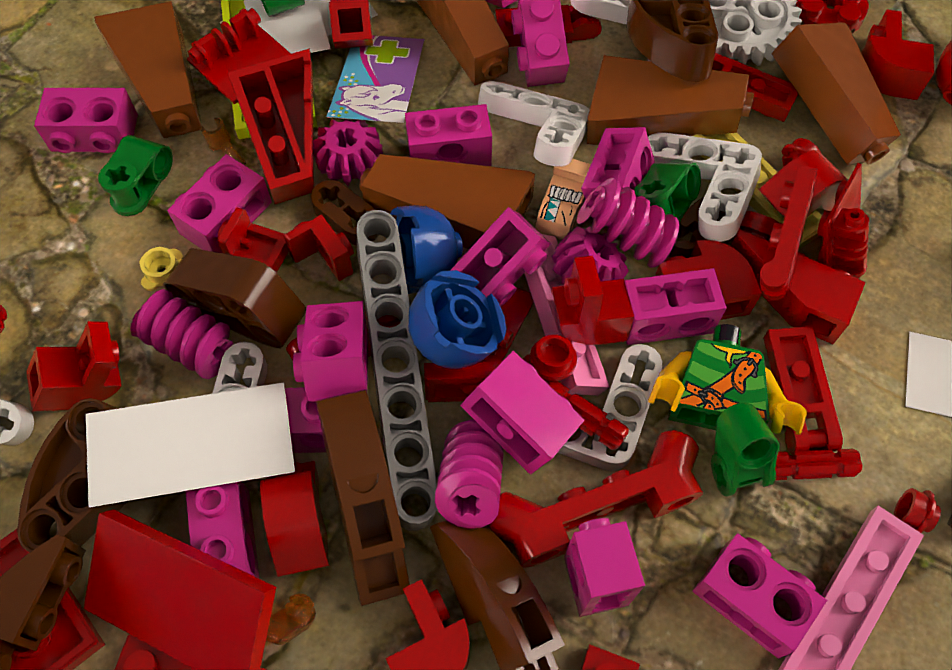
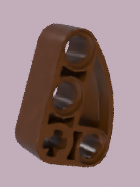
M629 0L626 24L628 35L635 47L647 59L666 72L686 81L700 82L710 77L718 42V31L709 0Z
M190 248L163 283L164 288L172 292L174 298L179 297L186 300L188 307L192 305L200 308L202 315L210 314L214 316L217 324L220 322L229 325L230 330L274 348L281 349L306 313L305 305L273 269L260 261L250 258Z
M88 398L80 400L57 422L43 442L27 477L19 511L18 540L21 546L28 552H31L50 539V528L55 521L57 523L56 534L68 538L81 547L96 533L99 513L112 509L119 511L128 502L124 501L90 508L87 503L86 414L119 408L97 399Z

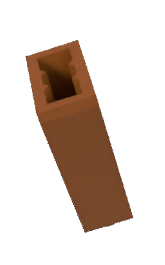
M416 0L474 86L496 79L508 72L509 44L485 0Z
M172 1L95 16V23L110 53L162 137L168 138L203 130L190 65L186 59L188 56L183 31Z
M846 23L797 25L771 53L847 165L861 162L872 164L880 160L890 151L888 146L901 134Z
M604 55L587 119V144L599 145L605 128L645 127L648 136L655 133H672L686 136L737 133L741 117L749 118L754 93L746 92L749 75L712 70L708 79L700 82H690L666 72L651 61Z
M380 154L372 168L368 167L363 172L359 189L362 191L364 201L375 210H383L389 214L396 207L412 205L427 206L439 211L449 220L454 232L460 234L463 247L470 249L508 207L524 216L533 199L535 173L527 170Z

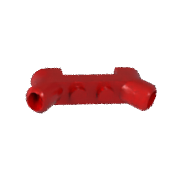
M676 430L662 432L657 437L646 469L630 474L627 469L615 472L602 480V486L586 491L584 487L573 488L561 494L557 498L558 503L548 507L540 506L506 491L500 494L498 515L488 526L500 539L514 545L523 568L544 563L564 555L570 543L567 532L578 528L579 525L587 521L607 517L645 501L655 519L685 507L703 495V491L692 473L699 453V446L691 436Z

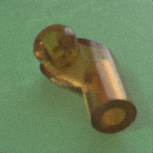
M301 593L290 596V602L271 615L266 642L283 645L308 630L316 615L313 600L308 595Z

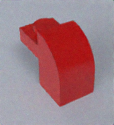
M330 0L329 10L335 49L373 46L369 0Z
M886 9L879 24H874L871 27L861 54L880 93L893 97L918 100L934 75V44L902 40V11Z
M810 150L790 161L758 189L765 199L785 218L787 209L779 207L785 181H795L798 166L817 168L815 189L808 217L819 207L823 211H831L835 205V196L840 182L843 179H848L818 150Z
M697 240L689 258L675 256L658 265L655 276L714 268L726 304V310L721 320L750 315L762 294L754 271L747 259L733 247L718 241Z
M593 255L575 257L571 277L565 278L564 286L552 287L551 289L562 335L569 341L585 345L628 341L634 313L624 279L600 281Z
M88 321L76 347L35 348L26 371L32 412L69 410L80 400L88 398L103 401L113 396L122 387L118 368L119 346L116 340H111L108 322Z
M315 461L305 463L294 462L295 472L266 477V480L260 481L264 526L277 577L329 566L328 535L319 503V476Z
M422 579L403 588L406 600L424 639L387 657L386 661L390 670H466L470 655V641L465 619L463 618L444 628L442 622L449 619L450 615L438 589L428 593Z

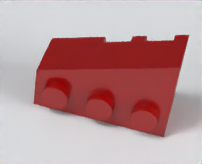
M310 48L228 72L274 204L310 194L314 188L313 70Z

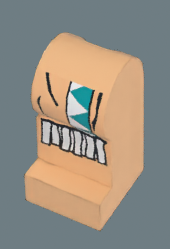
M572 159L568 165L554 166L553 176L536 221L535 229L539 233L555 236L557 239L562 240L569 232L573 231V228L577 225V215L585 202L581 187L591 164Z

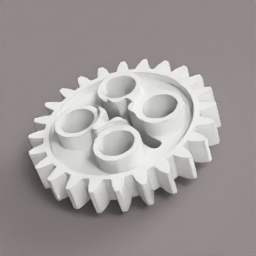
M709 0L718 31L715 53L730 59H738L740 63L745 65L747 60L751 59L754 64L760 66L763 57L773 62L775 58L771 53L802 22L799 19L802 8L795 7L797 0Z

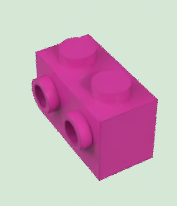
M518 0L517 9L511 11L513 33L520 36L521 47H517V62L519 71H525L527 87L565 83L570 63L560 0Z
M508 207L450 271L457 270L473 276L480 282L476 288L485 297L492 293L501 307L517 290L513 284L522 274L526 272L530 275L543 264L548 257L544 251L551 243L523 216Z
M514 351L460 405L530 475L550 461L585 421L573 409L567 399L557 394L538 375L535 368Z

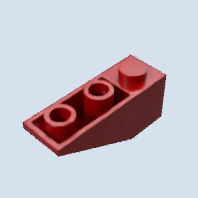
M739 229L731 243V247L739 251L747 259L760 287V270L764 264L774 259L776 250L768 249L769 241L762 236L750 234ZM798 252L786 295L779 300H766L791 327L813 326L815 337L833 345L849 326L866 282L852 277L843 270L833 269L814 261L803 253Z

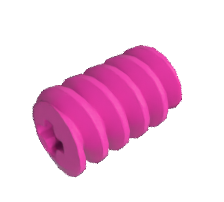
M613 177L606 179L591 192L577 215V223L580 225L590 216L594 218L590 229L594 234L598 233L605 225L608 226L605 240L609 243L613 242L621 234L622 239L619 248L624 252L629 250L634 244H637L633 255L635 259L641 260L650 252L647 264L650 268L657 267L663 263L669 255L677 239L680 226L678 218L672 214L665 215L664 210L657 205L650 206L648 199L643 196L636 197L635 191L631 188H621L620 182Z
M165 289L156 291L135 313L130 327L131 336L138 337L144 344L153 346L159 353L167 354L171 360L182 363L186 369L196 371L203 379H211L218 375L225 351L234 345L232 341L228 340L230 336L228 324L223 322L216 324L214 316L210 314L202 315L200 308L192 305L188 307L186 300L179 297L174 298L172 292Z
M474 419L458 423L447 434L435 491V504L438 512L448 522L468 529L483 528L492 523L498 515L504 448Z

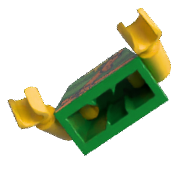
M731 324L716 326L714 328L713 341L699 339L696 341L692 351L680 352L660 371L648 399V402L654 404L655 399L667 401L671 405L668 420L712 430H716V421L720 414L728 407L738 403L752 404L766 424H768L770 417L772 420L771 431L773 433L780 434L783 425L794 429L797 435H801L807 411L802 405L786 399L771 370L765 367L764 355L759 350L740 346L742 331L739 327Z

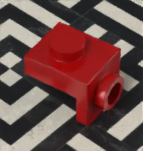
M238 207L235 208L230 219L222 223L218 232V244L223 254L260 261L276 273L289 252L284 233L251 223L246 210Z
M322 214L310 221L299 223L293 230L284 235L290 256L296 263L318 252L338 281L353 274L350 256L354 254V250L348 238L343 232L336 234Z

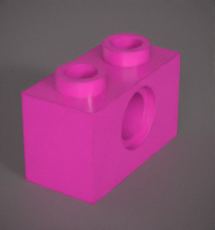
M486 104L405 113L409 157L492 166V131Z

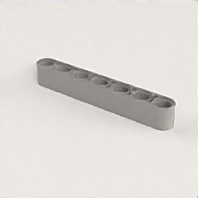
M372 210L362 215L357 222V253L384 456L400 525L408 531H418L426 528L432 522L437 511L435 504V491L437 487L417 350L408 331L410 304L398 225L391 214L383 210ZM377 234L387 239L382 242H372L367 238ZM385 274L390 276L393 281L388 284H378L372 278L376 275ZM390 315L396 317L401 323L395 327L388 328L380 325L377 320L383 316ZM390 358H399L407 364V368L401 372H390L383 366V363ZM396 402H405L413 408L414 414L405 419H398L388 409ZM411 447L420 454L421 461L415 466L405 467L397 462L394 455L401 448ZM418 494L427 501L428 511L418 517L410 516L402 509L401 501L408 495Z

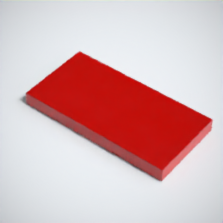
M112 509L99 513L84 609L195 670H260L277 587Z

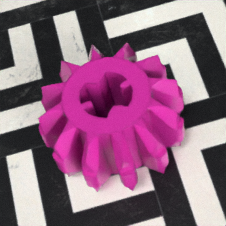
M331 118L330 128L318 127V138L313 140L316 165L321 174H327L330 180L338 181L343 178V181L349 187L352 179L358 178L360 180L365 169L368 167L372 168L378 156L383 154L382 144H380L379 133L376 131V128L368 127L365 120L352 122L351 119H345L343 122H337Z
M577 226L562 239L551 256L555 263L552 270L562 277V285H564L565 278L571 277L575 257L593 255L600 281L624 279L629 272L625 264L627 258L618 251L617 243H609L605 240L606 233L601 235L598 233L594 234L590 230L591 226L586 229Z

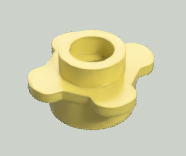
M156 247L148 250L141 257L139 264L144 273L141 285L145 290L154 291L159 286H163V283L182 260L183 255L178 249Z

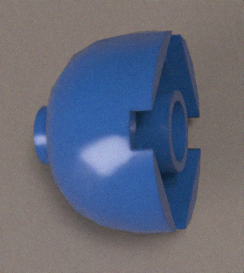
M416 205L396 207L392 209L390 214L397 216L396 223L399 231L408 294L418 293L420 288L437 273L450 271L456 265L458 258L462 256L463 252L462 239L458 232H454L449 220L437 210L427 206Z
M457 270L441 271L426 282L416 294L409 308L408 331L417 349L434 364L449 369L472 367L481 362L497 349V345L504 339L506 334L505 316L498 300L492 293L485 297L476 288L480 283L477 279Z

